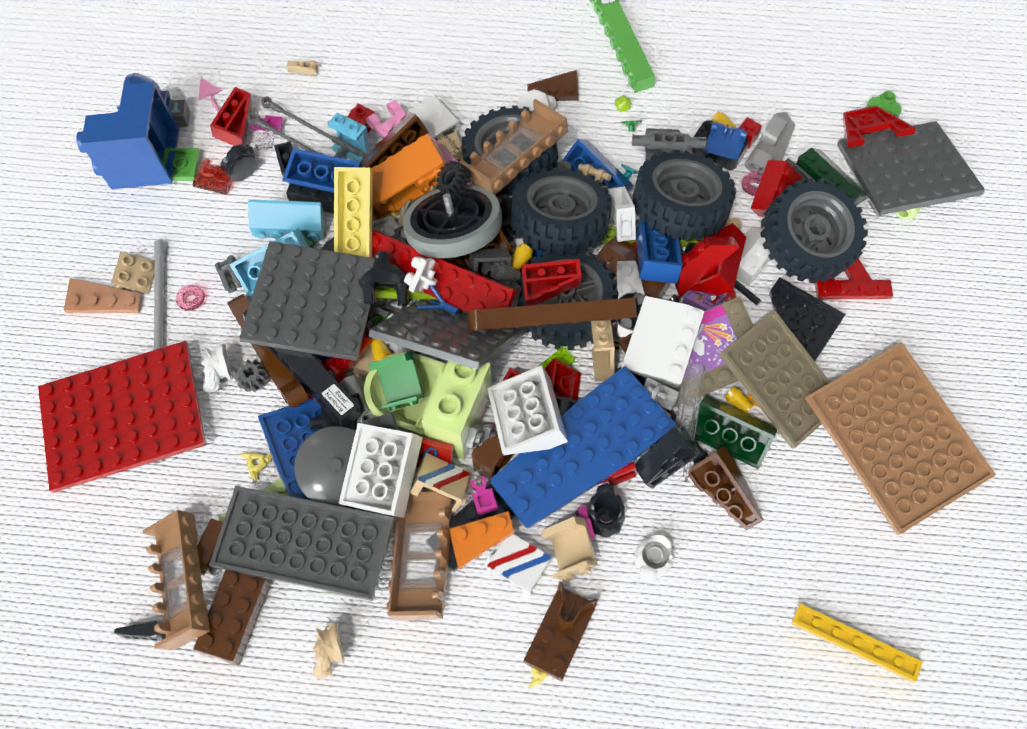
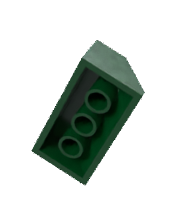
M810 148L798 157L796 164L815 181L824 179L825 184L830 182L836 183V188L839 190L844 188L847 190L845 194L849 198L853 196L856 199L854 202L856 206L869 198L866 192L821 149Z
M705 394L688 432L692 437L697 438L699 442L716 450L725 446L733 458L759 470L776 436L777 429Z

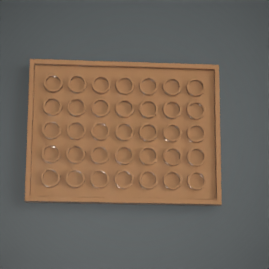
M902 342L805 397V400L897 536L996 476L993 469Z

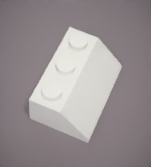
M749 228L744 234L746 241L736 279L748 287L770 261L768 257L770 252L763 247L765 238H761L760 234L764 228Z

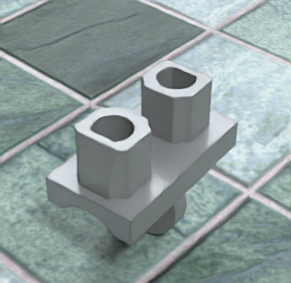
M647 377L644 388L650 393L651 398L656 400L659 405L672 411L680 392Z

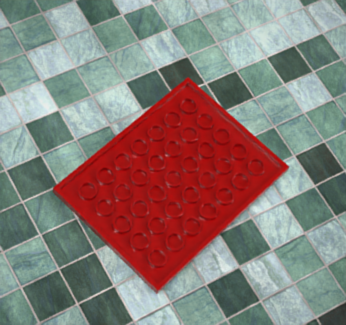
M186 341L38 386L49 491L52 493L206 446L189 345Z

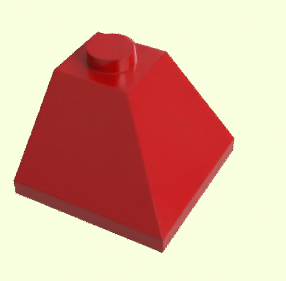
M556 358L552 359L544 370L551 379L555 396L567 397L577 401L581 373Z

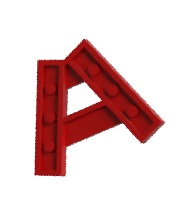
M859 258L854 264L844 270L849 280L830 278L826 282L821 283L819 279L815 283L816 297L820 300L892 299L893 297L891 280H872Z

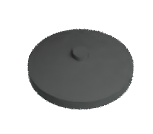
M340 426L326 427L314 432L302 443L295 458L294 471L299 488L308 499L315 502L347 507V505L339 504L356 431Z

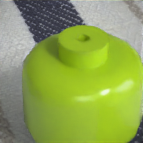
M622 95L615 99L614 104L619 112H625L631 109L630 105L632 102L626 95Z

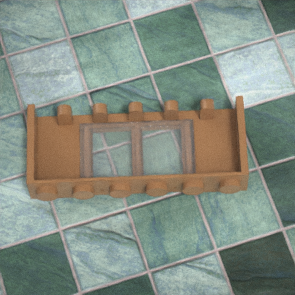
M534 99L533 113L530 114L528 111L523 110L521 112V123L517 125V122L511 120L508 124L509 133L505 135L500 130L496 133L497 143L492 146L490 142L485 141L483 144L484 153L481 156L476 152H472L470 155V165L463 160L459 163L470 170L471 177L469 179H471L472 183L495 195L511 182L519 172L527 168L533 160L541 156L546 149L553 146L568 133L567 118Z
M436 491L420 492L418 496L410 493L404 518L397 517L394 523L396 533L395 540L392 543L394 554L390 564L392 575L388 584L390 596L386 610L388 616L396 621L443 620L450 548L449 529L451 528L452 498Z
M180 510L174 511L142 530L143 534L156 537V544L147 546L146 551L148 554L158 556V563L149 565L148 571L160 575V583L152 584L150 590L153 593L162 594L163 603H155L152 605V610L156 613L164 614L165 623L160 622L156 624L154 630L157 633L166 634L167 637L154 644V648L169 651L180 648L210 632L199 564L195 514Z

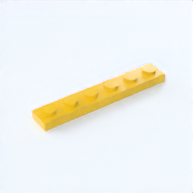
M801 603L798 605L791 622L792 625L912 683L917 682L923 661Z

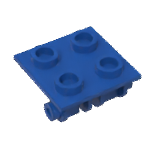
M713 122L706 142V148L703 152L738 161L748 133L744 129H734V126L729 128L728 124L725 127L724 124Z

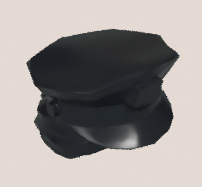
M249 144L232 146L226 157L222 159L220 163L221 169L226 171L231 182H242L255 171L258 163L253 147Z
M605 483L598 486L597 493L590 498L587 512L594 534L607 538L620 532L625 520V505L621 496L615 494V488L611 484Z

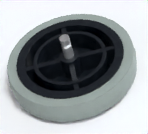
M468 185V188H464L465 192H460L461 196H456L455 198L451 197L450 194L443 193L439 189L423 195L407 209L403 218L404 234L409 245L418 253L433 258L463 256L484 247L496 237L502 226V211L497 197L492 192L473 185Z

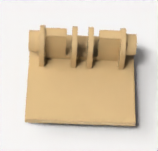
M120 251L111 284H114L118 289L128 288L149 294L155 272V261Z

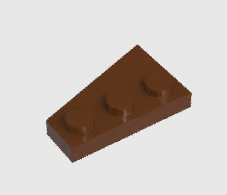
M577 70L527 84V92L535 89L546 95L553 96L556 101H578Z

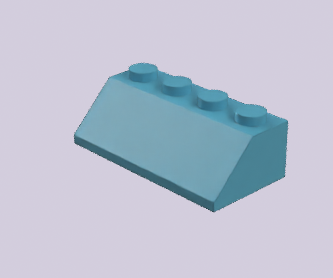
M248 199L249 229L253 237L259 239H278L299 228L306 239L310 241H324L327 221L320 202Z
M299 228L272 241L308 247ZM268 244L230 264L248 297L253 295Z

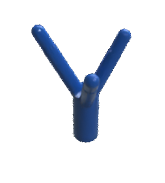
M433 285L429 287L440 302L431 300V303L435 305L417 306V309H443L454 315H457L459 312V308L443 300Z

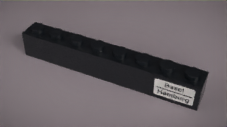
M245 311L244 313H242V314H243L244 321H245V318H246L247 311ZM266 346L340 427H346L361 415V404L356 397L352 398L348 394L345 385L339 384L336 381L335 375L332 371H327L323 367L324 365L318 357H314L311 353Z

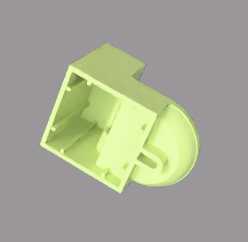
M407 352L395 353V354H392V355L387 356L386 358L392 357V356H396V355H399V354H403V353H407ZM412 353L424 398L419 399V403L412 406H407L406 403L400 404L401 408L389 411V408L381 409V405L386 404V399L377 369L369 371L364 384V396L369 410L375 417L393 412L399 431L454 445L453 457L465 460L469 451V447L464 446L469 428L480 424L490 400L487 389L492 386L490 363L487 362L477 370L448 361L446 364Z

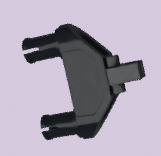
M379 251L374 255L375 262H373V267L358 280L359 286L363 289L364 304H367V302L368 305L376 303L374 287L394 288L396 290L398 306L409 305L407 291L409 285L404 282L406 274L396 265L390 264L387 252Z

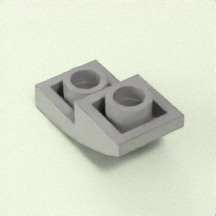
M482 424L471 426L464 446L472 449L477 445H481L483 441L497 435L496 425Z

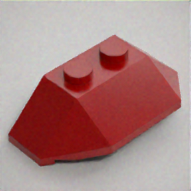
M709 236L696 243L691 251L681 256L682 269L678 282L675 284L678 295L682 296L740 247L733 237Z

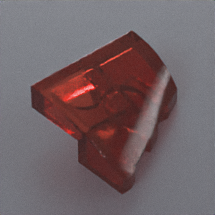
M206 158L199 166V173L193 180V187L224 195L228 194L232 185L226 171H223L219 165L212 166L210 160Z

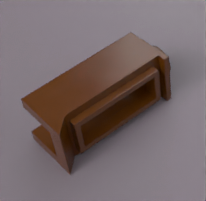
M210 518L197 545L202 576H205L206 573L213 576L211 571L215 569L209 564L223 522Z

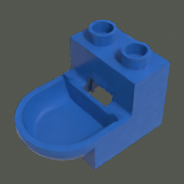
M128 74L124 80L120 106L117 107L118 111L86 115L83 131H78L76 135L79 151L88 154L92 160V168L95 175L102 176L110 189L172 184L173 182L172 174H174V167L172 163L176 153L169 152L166 165L162 163L165 148H177L179 128L170 113L171 96L168 90L161 91L159 85L144 74Z

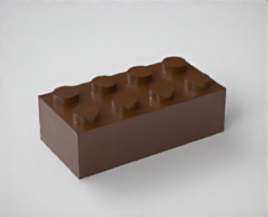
M225 570L208 611L210 632L197 638L193 650L201 655L239 666L269 592L270 583L261 577Z

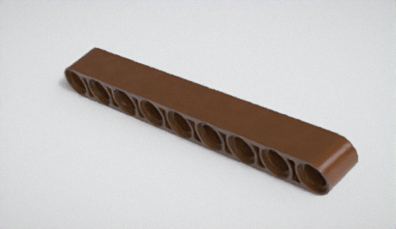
M636 298L468 311L469 331L638 317Z

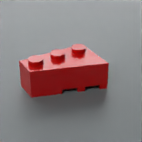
M234 87L210 124L212 137L232 146L245 144L249 124L247 115L251 113L252 108L251 93Z
M768 160L750 209L757 216L765 217L764 212L772 201L786 187L792 186L796 181L801 180L802 177L787 161Z
M579 259L521 265L525 306L539 304L581 285Z

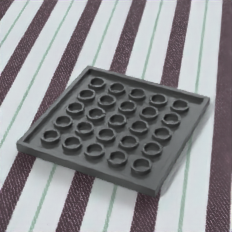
M937 121L913 125L916 127L915 134L897 137L892 130L862 135L865 139L864 145L847 148L846 138L838 140V148L879 215L980 196L985 192L983 185Z
M269 241L241 330L240 342L358 361L372 305H368V302L364 304L363 289L359 286L358 280L373 267L375 258Z
M421 299L369 330V337L478 370L525 334L527 327L469 331L468 312L459 309L458 314L454 315L443 309H417V306L435 305L431 303V300L435 299Z

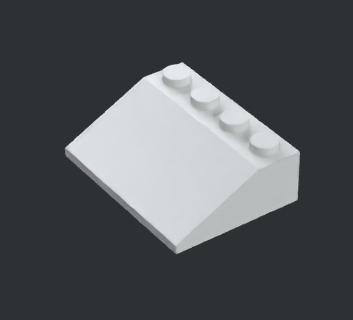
M645 296L621 368L626 366L632 373L646 378L649 377L660 383L677 388L682 382L704 310L687 304Z
M542 365L487 388L504 455L547 450L568 442L551 379Z
M358 423L339 504L404 518L423 437L413 433Z

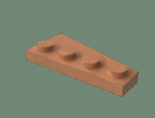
M70 278L64 312L66 314L140 313L142 295L137 292Z

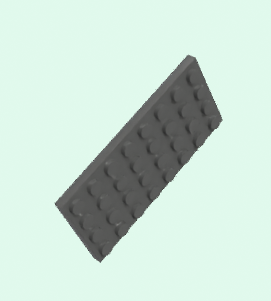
M235 485L209 565L218 569L374 601L395 519L390 516Z

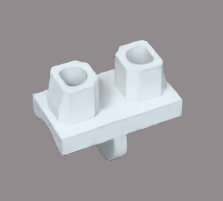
M413 258L411 264L417 271L415 274L412 272L408 273L404 279V282L410 286L409 291L413 293L415 291L423 292L424 288L428 289L430 285L437 284V279L433 277L435 271L432 270L436 262L434 259Z

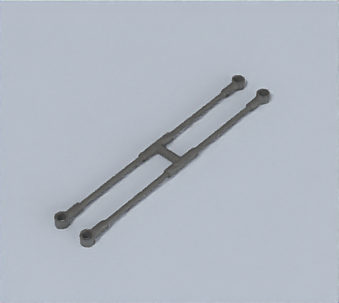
M265 96L262 98V106L265 109L271 108L278 113H283L339 145L341 148L333 157L342 158L347 150L357 156L364 157L366 155L357 147L326 133L284 110L283 107L272 102L270 97ZM249 113L247 115L250 125H258L265 130L268 129L306 151L318 153L269 126L267 122L259 119L256 113Z

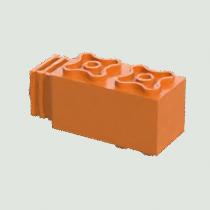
M428 134L419 137L414 143L403 147L395 155L389 156L381 164L372 167V216L380 219V217L385 216L386 213L391 211L396 214L407 200L414 201L430 191L431 185H435L437 188L436 184L438 182H436V178H439L437 176L438 172L441 173V167L445 168L444 164L448 162L441 149Z

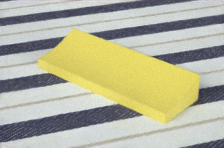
M334 167V252L372 258L373 168Z

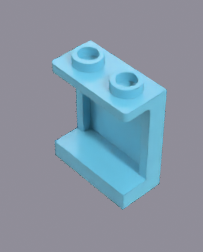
M338 112L327 123L329 128L336 131L338 138L357 147L365 154L371 151L366 126ZM335 143L332 146V150L336 153L341 148ZM348 150L343 155L352 161L360 162L363 157L357 156Z

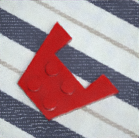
M876 105L843 112L847 148L864 145L865 139L862 135L880 132L885 129H891L897 137L915 134L916 127Z

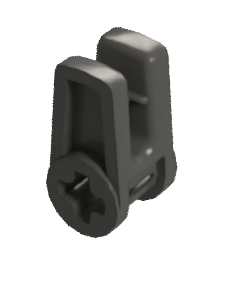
M229 255L223 262L215 263V269L220 276L223 287L229 293L235 291L233 284L240 288L242 287L230 266L231 263L237 260L233 255Z

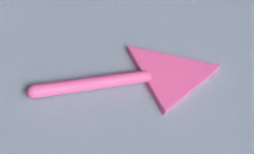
M201 78L198 100L209 97L218 113L220 109L212 95L222 90Z

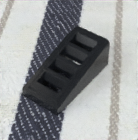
M158 621L114 629V634L121 638L152 641L164 639L163 633H157L154 630V626L159 623Z

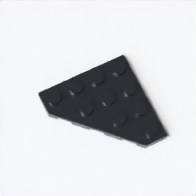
M779 277L769 292L773 309L812 359L816 361L846 314Z

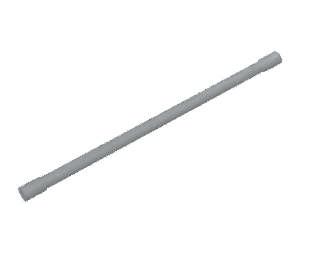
M163 240L154 241L153 350L163 348L165 241ZM163 459L152 463H162Z

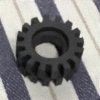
M455 160L449 161V164H444L445 168L441 167L440 170L442 172H438L437 176L439 178H436V182H438L436 185L440 191L450 194L451 197L455 198L456 196H461L460 192H465L464 188H468L467 183L471 181L469 179L471 174L469 173L470 170Z

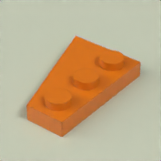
M509 511L449 529L458 569L461 570L473 559L482 556V553L491 547H495L515 533Z

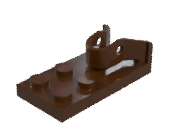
M559 582L557 591L525 655L523 663L562 682L597 607L598 599L595 598L590 601L565 589L563 583Z

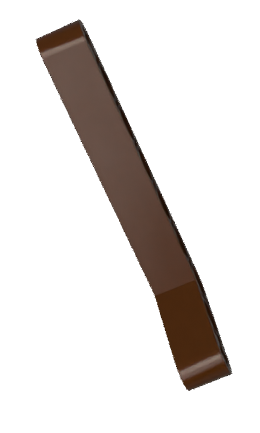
M244 294L226 302L241 329L244 324L242 313L247 311L250 305ZM251 344L283 399L291 409L309 400L302 385L266 346Z

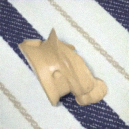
M332 622L325 628L326 630L316 628L317 638L315 646L312 648L313 651H316V656L314 657L316 663L313 668V676L315 678L324 679L331 676L333 673L331 664L333 662L345 663L338 622Z

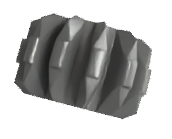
M247 360L245 365L240 363L241 369H235L237 375L234 379L238 382V387L244 389L245 392L252 390L256 393L257 387L263 389L262 383H268L266 378L268 372L265 370V366L262 363L259 364L257 360H254L252 363L250 360Z

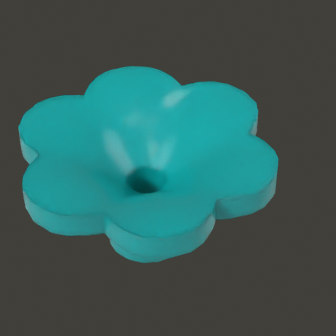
M621 163V166L625 169L624 176L627 179H630L632 174L638 175L639 171Z

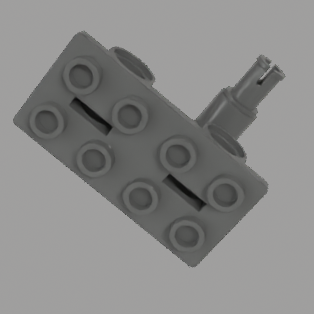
M646 128L645 135L632 134V146H645V160H650L652 155L660 156V153L664 151L672 153L673 150H678V153H680V150L687 151L689 148L705 149L706 137H690L688 134H682L679 129Z

